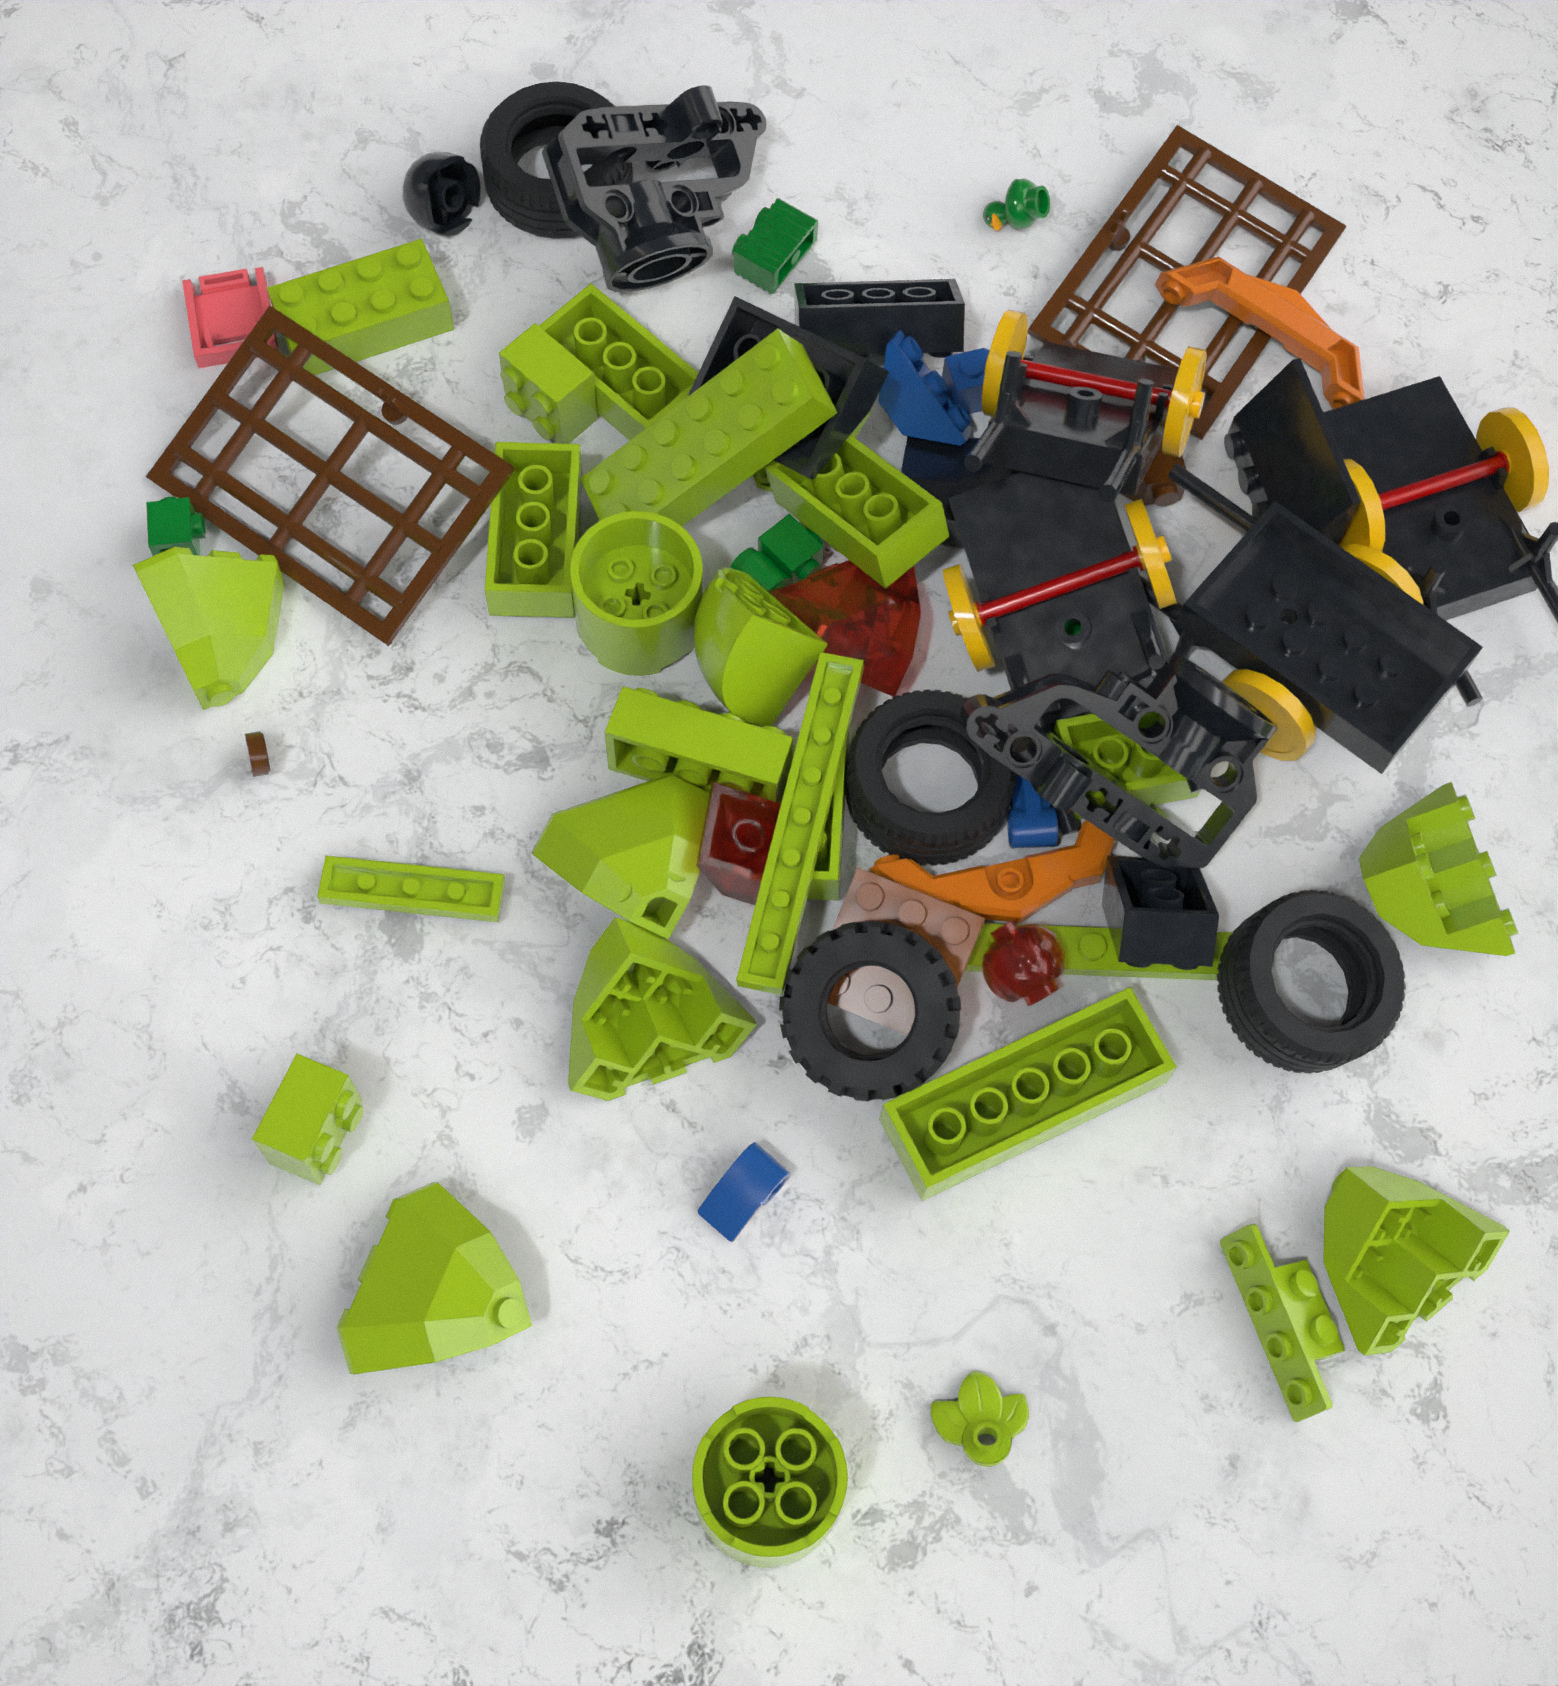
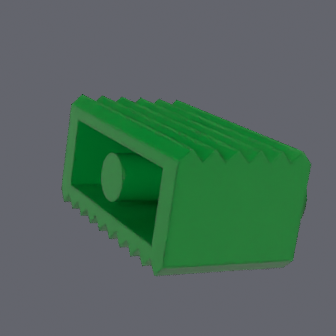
M776 198L775 203H772L770 209L767 207L761 209L756 217L754 227L749 231L748 235L743 233L737 238L732 249L735 274L737 276L741 275L743 279H747L750 283L761 287L763 291L767 290L769 294H774L817 241L818 220L780 198Z

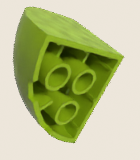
M724 567L722 571L718 569L708 584L699 602L694 621L695 654L699 668L708 686L727 708L729 714L738 716L744 723L760 727L772 726L819 658L820 652H823L828 645L749 574L728 567Z

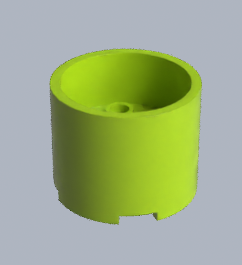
M622 512L606 517L590 527L576 544L570 562V578L579 638H581L586 648L598 658V663L612 671L634 676L660 673L661 668L676 662L685 654L689 655L694 649V621L703 595V565L699 548L692 536L681 525L665 516L652 512Z
M758 1397L732 1406L703 1435L694 1457L692 1469L693 1498L695 1510L703 1530L712 1543L727 1556L754 1567L772 1568L785 1566L797 1562L812 1553L821 1545L832 1530L843 1506L847 1491V1463L838 1437L835 1436L825 1421L812 1412L809 1407L787 1398ZM764 1468H773L775 1477L783 1478L784 1482L777 1483L773 1493L764 1492V1484L755 1482V1478L763 1476Z

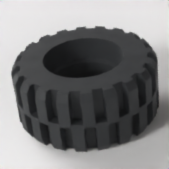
M868 920L865 922L842 924L841 927L831 931L827 930L816 937L817 940L809 947H804L796 957L798 960L792 970H788L783 982L786 984L784 995L780 996L779 1011H782L783 1024H780L783 1038L788 1040L791 1048L789 1053L794 1062L801 1064L807 1072L805 1075L815 1084L819 1082L828 1088V1092L840 1097L843 1095L852 1097L856 1101L869 1102L870 1100L892 1099L922 1085L946 1061L952 1051L951 1049L958 1036L960 1027L961 999L958 994L954 974L946 964L944 957L925 938L901 926L881 921ZM863 966H878L894 972L907 984L914 999L915 1017L909 1034L896 1048L882 1054L868 1055L849 1049L835 1036L828 1020L827 1005L833 987L846 973Z

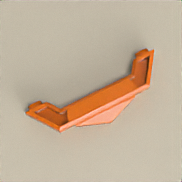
M1219 256L1160 273L1155 286L1160 291L1162 298L1168 303L1192 306L1210 300L1247 325L1250 323L1284 344V349L1320 371L1323 395L1329 401L1332 409L1365 399L1359 347L1333 331L1297 290L1245 274Z
M1085 820L1082 823L1074 845L1026 855L1022 859L985 867L981 865L932 876L912 859H900L899 855H887L877 859L874 862L875 866L869 868L868 872L981 916L985 920L1020 923L1072 891V889L1099 883L1106 867L1107 856H1110L1115 839Z

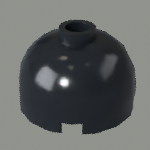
M434 152L421 156L412 163L403 183V202L406 211L419 226L444 236L459 234L472 221L471 218H466L472 206L478 207L480 202L481 183L477 169L473 164L466 162L464 157L449 152Z

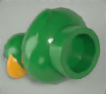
M1014 179L1008 187L1005 203L1001 201L988 203L983 211V219L995 231H1000L1007 223L1016 229L1028 228L1037 219L1047 217L1050 210L1048 190L1045 186H1036L1028 179Z

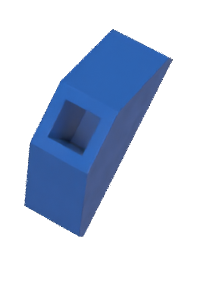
M901 329L893 334L886 346L883 368L889 371L879 393V404L904 436L958 446L962 445L967 441L972 431L970 427L971 419L968 413L960 404L954 405L946 394L947 386L945 381L937 371H930L921 359L923 352L918 343L911 336L906 338Z

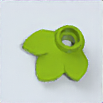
M972 1371L965 1377L960 1386L958 1401L941 1400L931 1403V1418L937 1433L944 1441L962 1446L966 1456L973 1463L983 1467H992L1002 1463L1008 1457L1011 1451L1012 1439L1025 1430L1029 1419V1407L1024 1394H1011L1002 1398L999 1387L992 1378L982 1372ZM983 1434H989L994 1436L996 1442L986 1446L981 1444L978 1438Z

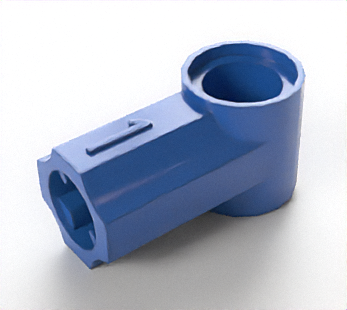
M1017 774L1016 786L1007 820L1010 848L1055 847L1058 836L1055 808L1050 807V803L1034 790L1029 781Z

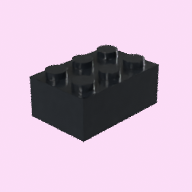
M1107 856L1102 908L1118 961L1137 968L1149 967L1152 964H1167L1182 970H1193L1198 968V966L1213 967L1219 913L1201 869L1162 867L1144 857Z

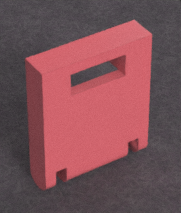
M263 267L255 268L256 286H251L247 269L200 276L199 283L202 295L195 296V288L191 279L182 280L193 353L198 368L227 364L244 342L241 340L246 339L267 308L271 306ZM275 331L267 344L279 351ZM241 341L236 343L224 344L229 342Z

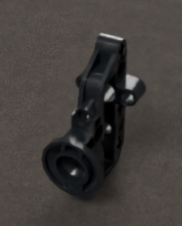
M708 85L697 86L684 91L670 104L600 107L581 111L542 150L564 222L595 246L603 269V278L607 289L614 292H633L663 285L690 274L704 265L713 256L710 238L705 235L703 228L723 220L724 213L721 203L732 192L740 189L749 180L756 141L765 132L767 126L766 118L757 106L745 102H716L712 87ZM709 157L712 159L718 178L668 182L649 179L625 185L590 187L587 185L581 165L599 164L602 160L624 159V162L644 161L647 171L656 173L668 170L675 165L680 167L689 158Z
M1176 652L1172 653L1147 688L1123 672L1117 675L1110 670L1105 673L1097 685L1065 674H1049L995 697H990L986 694L972 696L964 702L960 713L962 724L973 742L991 757L1029 781L1034 790L1051 805L1065 813L1072 810L1136 854L1159 866L1171 868H1204L1207 866L1248 814L1257 800L1253 760L1278 729L1277 725L1255 706L1197 664ZM1061 698H1069L1222 802L1199 831H1194L1154 803H1151L1149 806L1135 797L1123 782L1084 757L1079 749H1074L1067 745L1048 728L1044 730L1036 723L1054 701ZM1149 712L1158 713L1157 720L1151 727L1146 729L1138 728L1139 721L1143 715ZM979 715L983 718H987L990 715L995 725L1000 729L998 734H996L994 728L985 722L977 725L975 719ZM1021 736L1031 738V743L1025 751L1020 753L1010 751V746L1016 738ZM1228 761V768L1225 773L1218 777H1210L1211 771L1217 763ZM1089 790L1093 792L1100 790L1106 800L1103 803L1094 795L1090 794L1086 797V793ZM1155 832L1164 840H1170L1168 844L1163 842L1157 844L1152 835Z

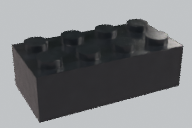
M956 279L794 283L795 325L866 359L871 358L872 355L885 354L887 343L893 334L900 329L906 338L911 336L918 343L923 353H928L932 357L945 358L953 355V352H964L965 302Z

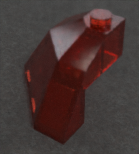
M850 560L813 572L807 575V578L791 585H783L769 591L770 594L828 644L822 653L864 660V670L860 683L892 697L896 696L913 658L921 617L914 566L886 589Z

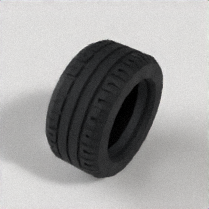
M559 81L538 83L524 87L504 99L490 113L489 118L484 123L480 137L481 163L486 193L500 216L516 228L539 237L559 239L580 236L564 222L551 180L538 178L526 173L518 165V162L525 153L536 146L549 144L581 111L600 107H615V105L592 89L574 83ZM624 159L602 160L599 164H593L583 172L587 185L590 187L625 185L633 182L632 162H624Z
M926 689L922 692L920 690H914L912 693L906 692L902 696H894L892 700L888 699L883 702V705L877 706L861 722L860 727L857 728L856 735L853 737L847 760L846 802L848 810L852 814V819L857 824V828L860 832H864V837L870 840L872 845L875 847L879 846V850L883 853L899 855L900 859H912L923 866H926V864L936 866L937 863L947 865L948 862L955 863L958 859L963 860L968 858V855L977 853V850L984 848L986 843H989L993 836L999 832L1000 827H1002L1014 794L1017 773L991 757L968 736L962 724L960 713L964 702L969 698H963L962 695L953 694L950 691L941 692V690L936 689L935 691ZM979 715L975 719L977 725L985 722L994 728L996 734H998L1000 729L995 725L990 715L987 718ZM919 743L942 745L957 752L971 766L978 784L977 791L971 799L959 808L942 813L922 812L898 800L888 789L882 769L887 760L902 748ZM1011 744L1010 751L1015 753L1013 744Z
M1303 890L1298 893H1289L1270 902L1245 919L1233 931V934L1229 936L1228 942L1223 947V952L1220 955L1221 962L1217 968L1219 972L1217 974V981L1219 982L1217 992L1220 993L1218 998L1220 1003L1223 1004V1007H1221L1222 1012L1226 1014L1227 1018L1225 1019L1228 1024H1231V1029L1234 1034L1238 1035L1237 1038L1240 1042H1244L1245 1047L1249 1051L1252 1050L1253 1054L1258 1058L1262 1057L1266 1063H1272L1274 1067H1282L1283 1070L1293 1071L1294 1073L1304 1072L1311 1074L1313 1072L1319 1073L1332 1070L1374 1050L1390 1035V1031L1394 1029L1395 1022L1401 1016L1400 1012L1403 1009L1402 1001L1405 999L1404 990L1406 989L1404 966L1402 960H1400L1399 950L1394 940L1391 939L1388 930L1384 928V925L1372 913L1368 912V909L1363 906L1360 907L1354 900L1350 901L1348 897L1339 896L1328 891ZM1300 938L1317 943L1332 954L1343 970L1348 988L1346 1011L1337 1026L1324 1028L1305 1023L1287 1009L1277 994L1272 975L1274 953L1283 939Z

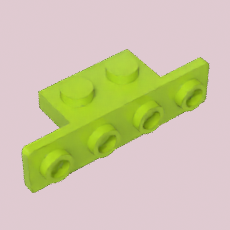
M1256 1224L1246 1225L1220 1240L1221 1248L1293 1421L1300 1422L1331 1409L1333 1406L1315 1362L1333 1357L1346 1350L1308 1261L1303 1260L1275 1267Z

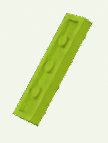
M325 855L317 898L320 904L499 923L506 880L504 874Z

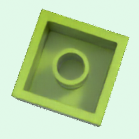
M536 323L499 352L500 376L504 385V401L506 405L517 416L524 415L531 421L533 427L543 439L547 441L551 439L555 443L569 444L598 420L594 372Z
M296 1053L251 1140L269 1164L320 1185L325 1174L331 1175L337 1168L342 1156V1149L339 1147L347 1131L352 1133L362 1118L364 1107L361 1106L362 1099L348 1074Z

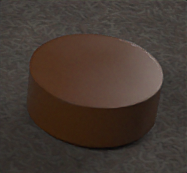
M260 731L246 733L245 739L253 777L268 775L271 770L263 733Z

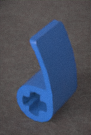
M753 1142L726 1171L697 1212L728 1241L734 1242L759 1207L766 1205L781 1190L789 1179L791 1172L760 1145Z

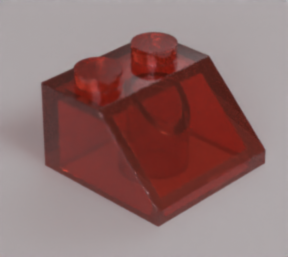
M714 782L710 788L696 866L723 896L755 905L781 804Z

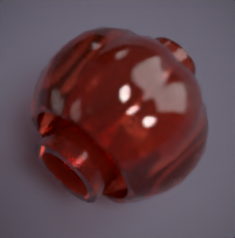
M1013 919L990 932L994 941L991 942L983 955L982 975L991 992L1011 1003L1023 998L1027 1006H1031L1059 989L1055 979L1064 972L1065 952L1060 940L1052 931L1037 924L1017 926Z

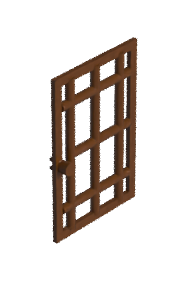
M1177 125L1030 325L1027 334L1042 343L1050 342L1089 350L1078 342L1090 325L1093 324L1131 347L1124 358L1141 361L1146 356L1161 366L1179 369L1182 359L1155 343V340L1177 311L1180 304H1171L1164 300L1141 334L1102 311V309L1138 258L1162 272L1184 266L1149 245L1184 194L1223 216L1190 264L1214 258L1235 226L1238 225L1275 248L1256 275L1257 278L1271 282L1288 256L1302 264L1287 285L1288 288L1297 290L1300 294H1302L1344 232L1346 225ZM1180 148L1193 155L1182 172L1169 165ZM1206 164L1211 165L1245 186L1233 203L1195 181ZM1159 178L1171 185V187L1128 245L1130 232L1125 228V225ZM1258 194L1296 216V219L1285 234L1246 212ZM1310 225L1323 232L1312 250L1298 243ZM1108 247L1115 251L1125 249L1089 301L1075 294ZM1066 307L1078 316L1065 334L1051 326ZM1229 314L1205 349L1207 358L1201 390L1210 395L1211 398L1201 411L1199 419L1194 418L1190 432L1200 440H1203L1272 338L1250 323L1249 325L1256 328L1257 331L1223 381H1217L1207 374L1243 323V321L1232 314Z
M269 306L146 477L174 497H189L195 512L202 513L205 519L258 556L260 554L274 555L281 572L389 647L513 474L515 468L272 306ZM275 330L297 344L289 357H286L267 344ZM311 355H314L379 398L384 403L381 409L382 416L390 424L399 425L409 418L451 446L442 460L304 369L303 366ZM258 357L276 369L278 373L250 410L229 396V394L254 359ZM293 381L354 422L326 461L265 420ZM218 409H220L241 424L215 460L211 462L191 447ZM368 432L431 473L404 513L341 472V469ZM254 434H257L316 475L288 514L227 473ZM465 456L489 471L481 485H478L456 470ZM181 461L202 475L194 489L172 475ZM445 484H447L470 500L443 538L440 539L419 525L418 522ZM330 485L393 527L365 567L303 525L305 519ZM217 486L277 527L269 541L208 500ZM408 537L431 554L405 591L401 593L379 578V576ZM292 538L354 580L345 595L282 552ZM368 591L393 607L383 621L359 605Z

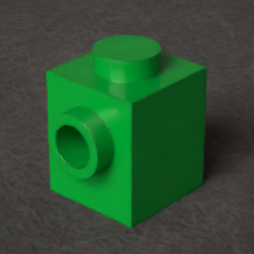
M165 497L159 501L146 502L148 547L152 555H157L173 547L190 548L193 555L200 556L199 539L206 538L205 521L202 513H195L190 498Z
M790 513L758 537V551H763L792 579L789 588L791 592L802 583L805 585L811 583L822 571L824 549L822 540L811 529H805Z

